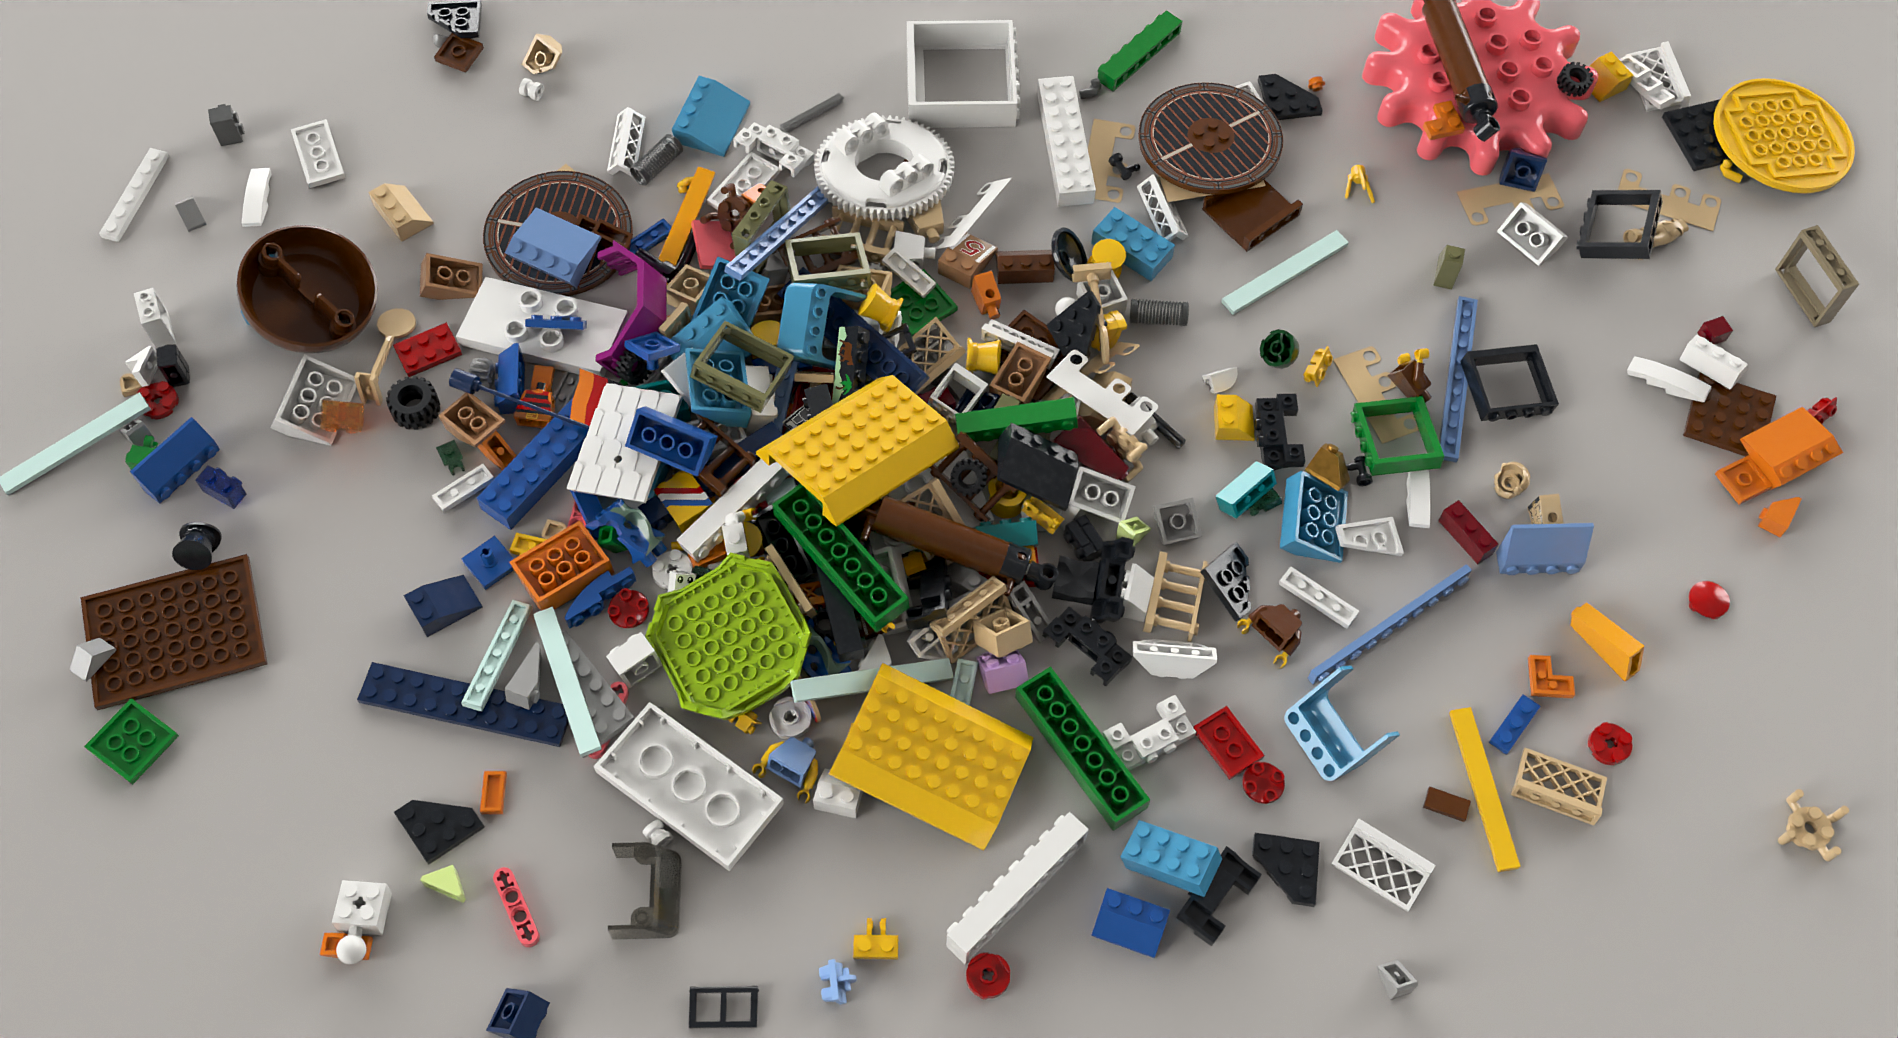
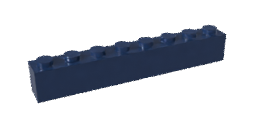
M771 421L737 444L746 452L750 451L756 457L755 461L757 463L761 458L756 455V451L781 437L782 433ZM733 453L713 472V476L717 479L724 477L742 459ZM717 457L707 462L706 466L713 462ZM747 465L727 484L728 487L734 484L737 478L746 474L751 467ZM693 475V477L696 479V481L701 486V488L708 496V498H712L716 495L701 480H699L695 475ZM657 495L638 506V509L645 515L651 527L656 530L664 529L668 523L674 520Z

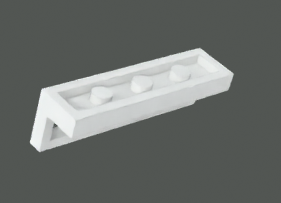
M629 107L617 116L607 172L611 175L621 170L632 176L630 168L624 165V160L627 159L631 166L638 161L646 117ZM632 117L639 120V124L637 126L633 122ZM630 131L634 132L636 136L635 140L632 139ZM628 145H630L633 150V154L631 155L627 149Z
M1153 174L1139 184L1137 188L1157 233L1168 241L1173 240L1175 237L1182 240L1189 237L1174 202H1167L1160 178ZM1151 184L1150 194H1146L1144 188ZM1153 198L1158 199L1156 208L1151 206ZM1160 212L1165 215L1162 223L1157 220ZM1170 227L1172 233L1165 237V228Z
M991 319L989 324L985 323L981 330L982 340L986 342L1001 340V348L1008 352L1012 351L1018 341L1051 357L1047 368L1049 370L1060 352V349Z

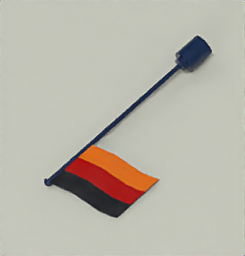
M455 368L449 378L450 387L473 395L481 389L588 430L606 383L621 386L622 384L579 368V382L572 400L570 418L481 386L482 383L479 376Z

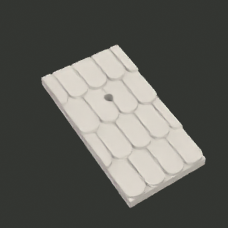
M606 383L578 459L575 462L567 489L646 503L661 461L625 447L636 410L647 406L676 418L683 396Z

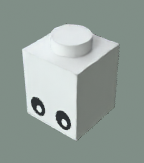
M670 570L668 592L681 589L695 581L696 575L690 571Z

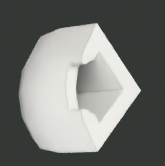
M1237 367L1202 375L1205 385L1209 384L1212 388L1210 392L1216 394L1231 388L1236 382L1238 375Z

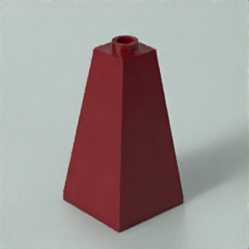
M1080 414L1077 417L1078 428L1063 430L1051 441L1078 454L1079 462L1098 473L1117 480L1119 479L1120 481L1129 474L1127 471L1130 469L1129 466Z

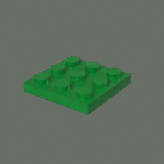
M925 269L922 270V271H923L924 273H926L931 279H933V278L927 273V271H926ZM904 281L891 289L892 299H904L899 311H901L902 324L907 323L911 336L916 334L935 317L942 321L958 311V306L937 283L924 298Z
M131 698L84 747L133 785L179 735Z

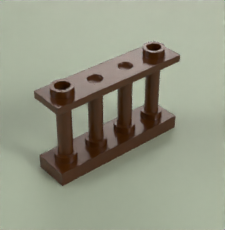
M831 217L824 221L825 224L792 239L820 236L819 233L830 229L832 235H838L840 233L836 226L840 225L841 218L835 219ZM784 242L772 254L779 252L784 264L788 267ZM850 251L841 252V258L835 261L833 258L831 259L829 253L821 254L824 265L817 268V266H814L809 255L802 256L811 274L835 272L839 265L848 266L859 259L856 251L852 253Z
M697 414L700 424L696 427L702 430L707 429L712 434L717 435L715 445L721 441L727 446L708 466H704L699 476H696L716 495L721 497L727 492V484L747 465L752 468L756 464V457L750 451L746 452L714 424L713 420ZM733 453L742 459L724 477L717 479L713 476V472Z
M961 431L956 436L959 440V448L949 454L938 466L934 464L929 467L931 469L930 474L934 478L943 480L975 511L973 515L980 522L983 520L989 522L991 518L987 513L1007 492L1010 493L1012 491L1016 493L1018 490L1001 483L999 490L980 509L972 501L976 494L971 497L969 495L962 496V493L958 494L957 490L953 489V484L950 483V479L943 472L963 450H970L973 453L972 460L977 459L979 463H983L988 468L986 485L992 478L995 479L997 477L998 464L964 431ZM965 470L964 472H962V481L967 477V475L972 470Z

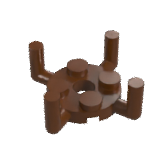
M730 183L721 188V193H729V197L719 203L718 212H711L702 216L700 222L705 224L711 220L719 219L722 229L733 233L752 205L744 197L737 195L735 184ZM733 210L739 212V219L734 218ZM732 242L730 244V248L734 250V244Z

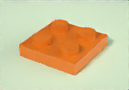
M1749 455L1717 470L1715 473L1716 477L1738 505L1770 490L1773 486Z

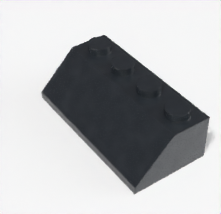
M772 504L753 516L757 517L752 522L761 532L764 549L770 544L774 546L799 585L818 576L814 560L775 517Z

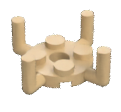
M1110 417L1096 431L1099 435H1103L1108 429L1113 428L1104 441L1109 446L1114 447L1115 452L1122 460L1126 459L1132 462L1134 467L1124 478V481L1128 483L1143 470L1139 459L1148 446L1146 443L1139 442L1134 435L1130 437L1126 433L1128 430L1120 426L1115 417Z
M1797 789L1786 799L1793 813L1788 818L1787 831L1778 838V842L1784 845L1793 841L1799 847L1808 848L1807 850H1818L1823 859L1829 862L1841 854V849L1838 846L1830 850L1826 847V844L1830 842L1834 835L1832 823L1848 814L1849 808L1842 806L1834 813L1826 816L1818 807H1800L1797 801L1804 796V792L1801 789ZM1805 824L1811 825L1814 833L1807 832Z

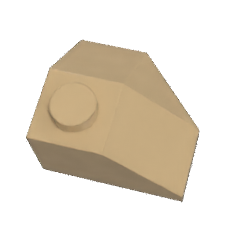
M536 34L521 65L533 74L555 69L562 54V45L549 35Z

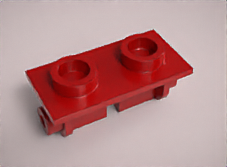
M1837 397L1832 400L1822 398L1812 406V409L1809 408L1807 411L1823 424L1826 419L1836 413Z

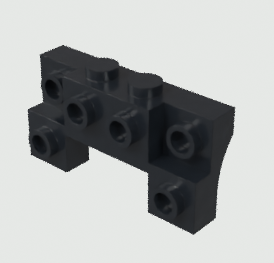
M1296 393L1277 394L1276 398H1256L1254 426L1255 430H1258L1256 442L1257 447H1260L1262 464L1272 468L1274 471L1282 468L1304 467L1303 444H1287L1284 416H1297L1298 402Z
M1121 537L1114 541L1103 542L1090 619L1092 618L1098 623L1105 621L1116 622L1124 615V599H1120L1121 587L1126 575L1125 564L1135 554L1133 539Z
M934 556L925 563L927 569L909 575V578H907L910 590L920 588V600L922 605L909 607L906 610L908 615L906 624L909 631L927 628L931 620L947 618L949 601L952 600V592L949 588L952 587V579L950 575H947V560Z
M1068 607L1043 630L1042 636L1044 638L1049 636L1056 642L1055 646L1057 648L1068 638V641L1095 661L1096 664L1091 668L1090 674L1092 676L1096 674L1103 679L1104 686H1107L1132 661L1133 656L1117 644V640L1111 632L1102 629L1096 620L1090 619L1086 615L1082 617L1071 607Z
M1227 846L1221 853L1222 861L1205 897L1188 892L1190 898L1176 917L1193 929L1194 934L1210 946H1213L1226 925L1214 918L1212 914L1234 885L1249 895L1262 875Z

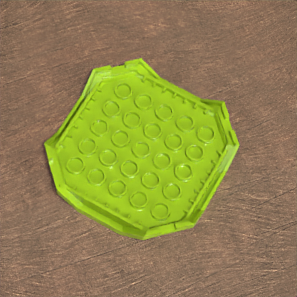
M730 552L722 563L709 573L681 589L658 595L654 607L655 613L652 622H649L645 638L660 658L677 692L682 709L728 720L749 713L786 691L791 686L790 682L799 678L812 633L789 588L772 562L760 559L755 560Z

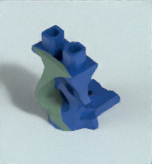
M617 499L585 525L590 531L603 525L613 526L617 531V539L630 551L632 563L641 561L646 568L657 560L651 551L658 557L668 549L661 541L665 534L652 528L640 509L629 507L622 499ZM625 521L631 524V529L625 527Z
M811 618L807 619V624L812 633L809 646L816 648L815 654L806 652L802 668L807 675L812 678L852 672L848 666L851 661L840 663L836 646L827 636L822 639L814 630L813 620ZM811 663H815L818 668L816 671H813L811 669Z

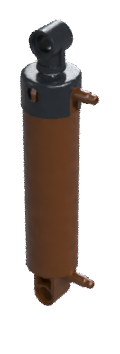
M1423 0L1425 4L1422 7V13L1451 85L1462 119L1467 123H1477L1473 128L1474 133L1481 141L1485 142L1500 130L1498 121L1493 117L1498 109V103L1488 83L1456 0Z
M887 495L882 500H877L852 516L855 519L865 521L860 539L862 542H866L871 531L991 577L994 576L1006 583L1007 591L1004 593L1006 597L1010 596L1013 586L1021 584L1023 578L1034 582V585L1040 590H1048L1059 576V571L1055 565L1051 563L1041 565L1035 563V561H1030L1032 550L1010 541L1007 542Z

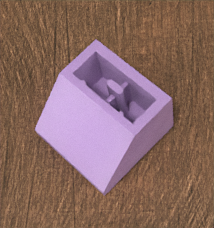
M1018 650L1000 658L990 652H985L981 656L976 657L984 686L989 694L1017 688L1029 680L1026 662Z

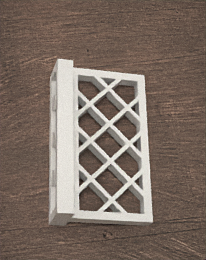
M1669 41L1662 42L1660 47L1629 53L1633 58L1642 60V64L1648 62L1654 65L1651 69L1652 76L1659 78L1660 81L1664 80L1670 83L1668 88L1663 86V89L1674 95L1676 99L1674 103L1667 107L1680 105L1683 108L1688 106L1691 94ZM1658 54L1659 58L1656 61L1649 58V55ZM1656 67L1664 69V73L1660 74L1654 70ZM1640 94L1647 112L1658 110L1656 106L1650 105L1649 101Z
M1361 819L1357 820L1331 863L1334 867L1407 912L1436 866ZM1354 834L1363 840V848H1352L1350 840ZM1347 845L1349 846V851H1345ZM1378 848L1382 851L1384 859L1372 861L1369 849ZM1366 850L1369 862L1357 864L1354 853ZM1351 854L1354 865L1345 867L1338 863L1342 855ZM1397 860L1401 862L1403 871L1391 873L1388 861ZM1385 862L1388 874L1376 876L1373 864ZM1370 865L1373 877L1364 879L1360 876L1358 868ZM1415 871L1423 876L1420 883L1410 885L1407 873ZM1404 874L1407 886L1395 888L1392 876ZM1389 877L1392 889L1385 891L1380 889L1377 879ZM1417 887L1413 893L1412 888ZM1409 890L1411 898L1407 905L1398 899L1396 891Z

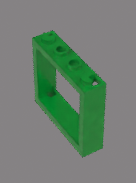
M1423 396L1354 403L1353 411L1350 412L1352 417L1351 423L1355 425V435L1360 440V450L1365 455V465L1369 467L1371 476L1441 468L1444 454ZM1413 412L1427 453L1379 459L1365 417Z

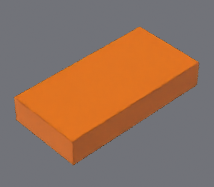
M484 771L480 806L481 814H503L507 779L506 771Z

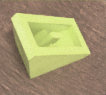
M1136 516L1120 521L1116 538L1125 537L1133 539V546H1135L1150 532L1151 528Z
M453 865L423 875L420 879L423 885L429 889L462 903L466 900L458 872Z

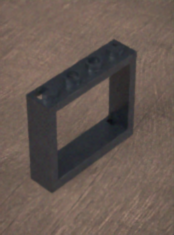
M1592 190L1591 198L1587 199L1588 210L1584 212L1583 216L1584 225L1580 227L1581 237L1576 243V249H1579L1581 258L1650 259L1663 204L1661 190ZM1598 205H1649L1641 242H1589Z
M1537 344L1467 351L1460 361L1481 421L1489 420L1494 422L1506 418L1507 420H1512L1523 416L1530 418L1541 414L1542 416L1552 414L1559 405ZM1527 361L1542 403L1491 408L1476 366Z

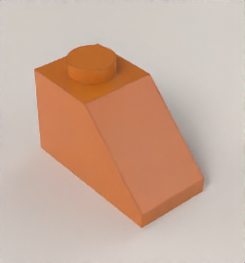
M497 431L477 446L502 471L517 456Z
M1794 497L1772 502L1768 508L1764 507L1758 516L1761 519L1758 527L1781 537L1788 529L1802 498Z

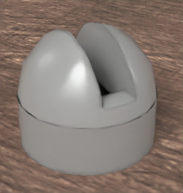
M434 34V44L441 48L448 37Z

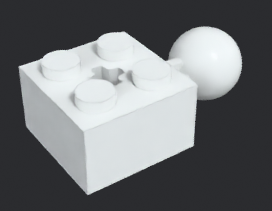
M1111 270V278L1099 280L1098 284L1103 314L1116 310L1124 313L1126 312L1128 299L1113 270ZM1088 281L1078 282L1076 294L1080 298L1089 290L1091 291ZM1071 297L1061 298L1055 306L1056 315L1058 316L1076 300Z
M342 880L332 924L338 932L348 933V936L339 941L336 948L337 956L343 963L356 964L364 958L366 944L361 938L362 934L383 935L392 892L386 883Z

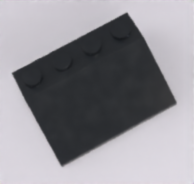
M1011 423L998 437L997 480L1066 511L1078 472V454Z

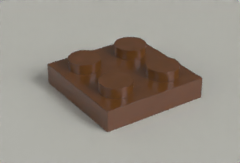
M451 33L435 54L434 59L435 62L466 73L482 52L484 46L483 43L470 38H459Z

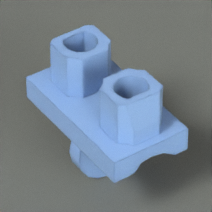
M835 959L828 960V965L819 968L821 980H830L831 987L821 990L822 1000L825 1002H836L840 1005L846 1004V992L851 991V984L857 981L856 975H850L849 968H843V964L836 962Z

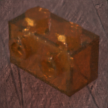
M323 400L321 404L320 429H325L328 432L346 430L347 433L351 434L358 433V431L361 432L364 421V403Z

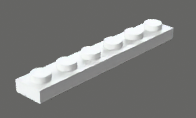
M153 148L148 150L99 234L102 238L116 242L120 241L169 158L167 152Z

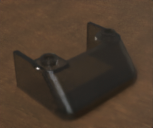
M648 842L612 843V849L616 858H635L639 864L651 865L649 907L635 909L631 915L630 925H608V932L612 940L674 937L680 928L682 868L680 855L674 850Z

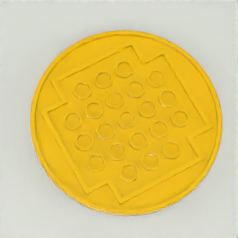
M1751 79L1731 87L1716 106L1713 120L1714 130L1722 149L1742 171L1767 186L1792 193L1820 192L1835 186L1851 169L1855 156V147L1847 124L1828 102L1802 86L1777 79Z

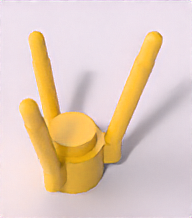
M1363 165L1353 166L1351 174L1348 175L1345 198L1348 199L1351 184L1354 181L1356 184H1362L1363 190L1367 189L1371 202L1375 203L1365 167Z

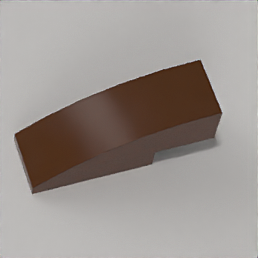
M580 214L575 225L601 236L598 245L606 248L612 247L614 240L627 249L633 237L632 233L600 218L598 221H595Z

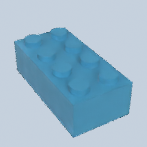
M1116 207L1107 214L1092 233L1091 244L1093 245L1104 239H1113L1120 242L1126 251V259L1123 264L1149 281H1152L1173 257L1175 244Z
M1141 820L1138 821L1120 856L1126 869L1205 897L1222 861L1218 847Z

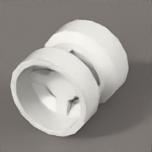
M524 78L519 87L520 95L530 96L531 99L536 101L540 100L544 91L543 84L539 82L534 83L528 78Z
M660 819L651 822L643 830L645 837L651 839V845L655 850L664 848L673 839L671 833L664 829V824Z

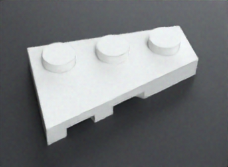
M1393 517L1341 524L1335 527L1341 547L1396 556L1404 554Z

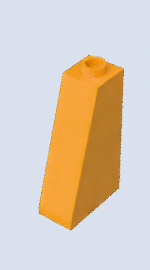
M1587 602L1572 611L1570 626L1621 679L1626 682L1640 671L1645 647L1643 644Z

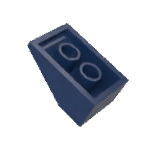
M464 575L422 585L403 595L427 637L483 608Z

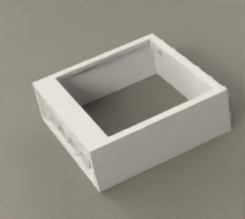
M1012 20L907 21L908 118L912 119L913 123L918 121V125L924 123V128L928 126L930 128L1016 127V119H1019L1020 97L1018 95L1020 85L1016 81L1019 79V69L1015 67L1018 66V55L1014 53L1017 52V41L1013 39L1016 38V27H1013ZM1005 49L1008 101L925 102L923 50Z

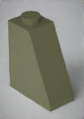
M1446 245L1438 257L1434 286L1452 290L1463 265L1464 248Z

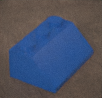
M514 343L499 354L498 362L495 363V371L498 374V379H495V390L520 400L525 391V361L519 343ZM497 395L494 396V405L498 407L500 414H514L518 403Z
M1107 888L1091 936L1155 958L1170 910Z

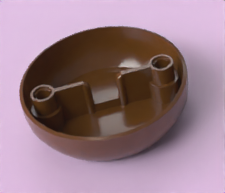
M311 225L283 227L267 233L258 239L245 253L239 266L236 283L239 305L250 326L272 344L299 353L329 352L350 343L366 328L377 303V279L366 255L357 245L341 234Z

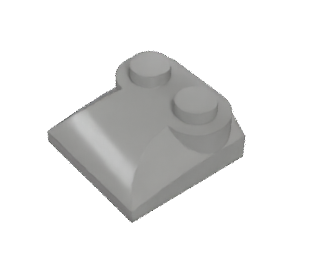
M1193 498L1153 506L1154 519L1157 522L1163 545L1202 537Z

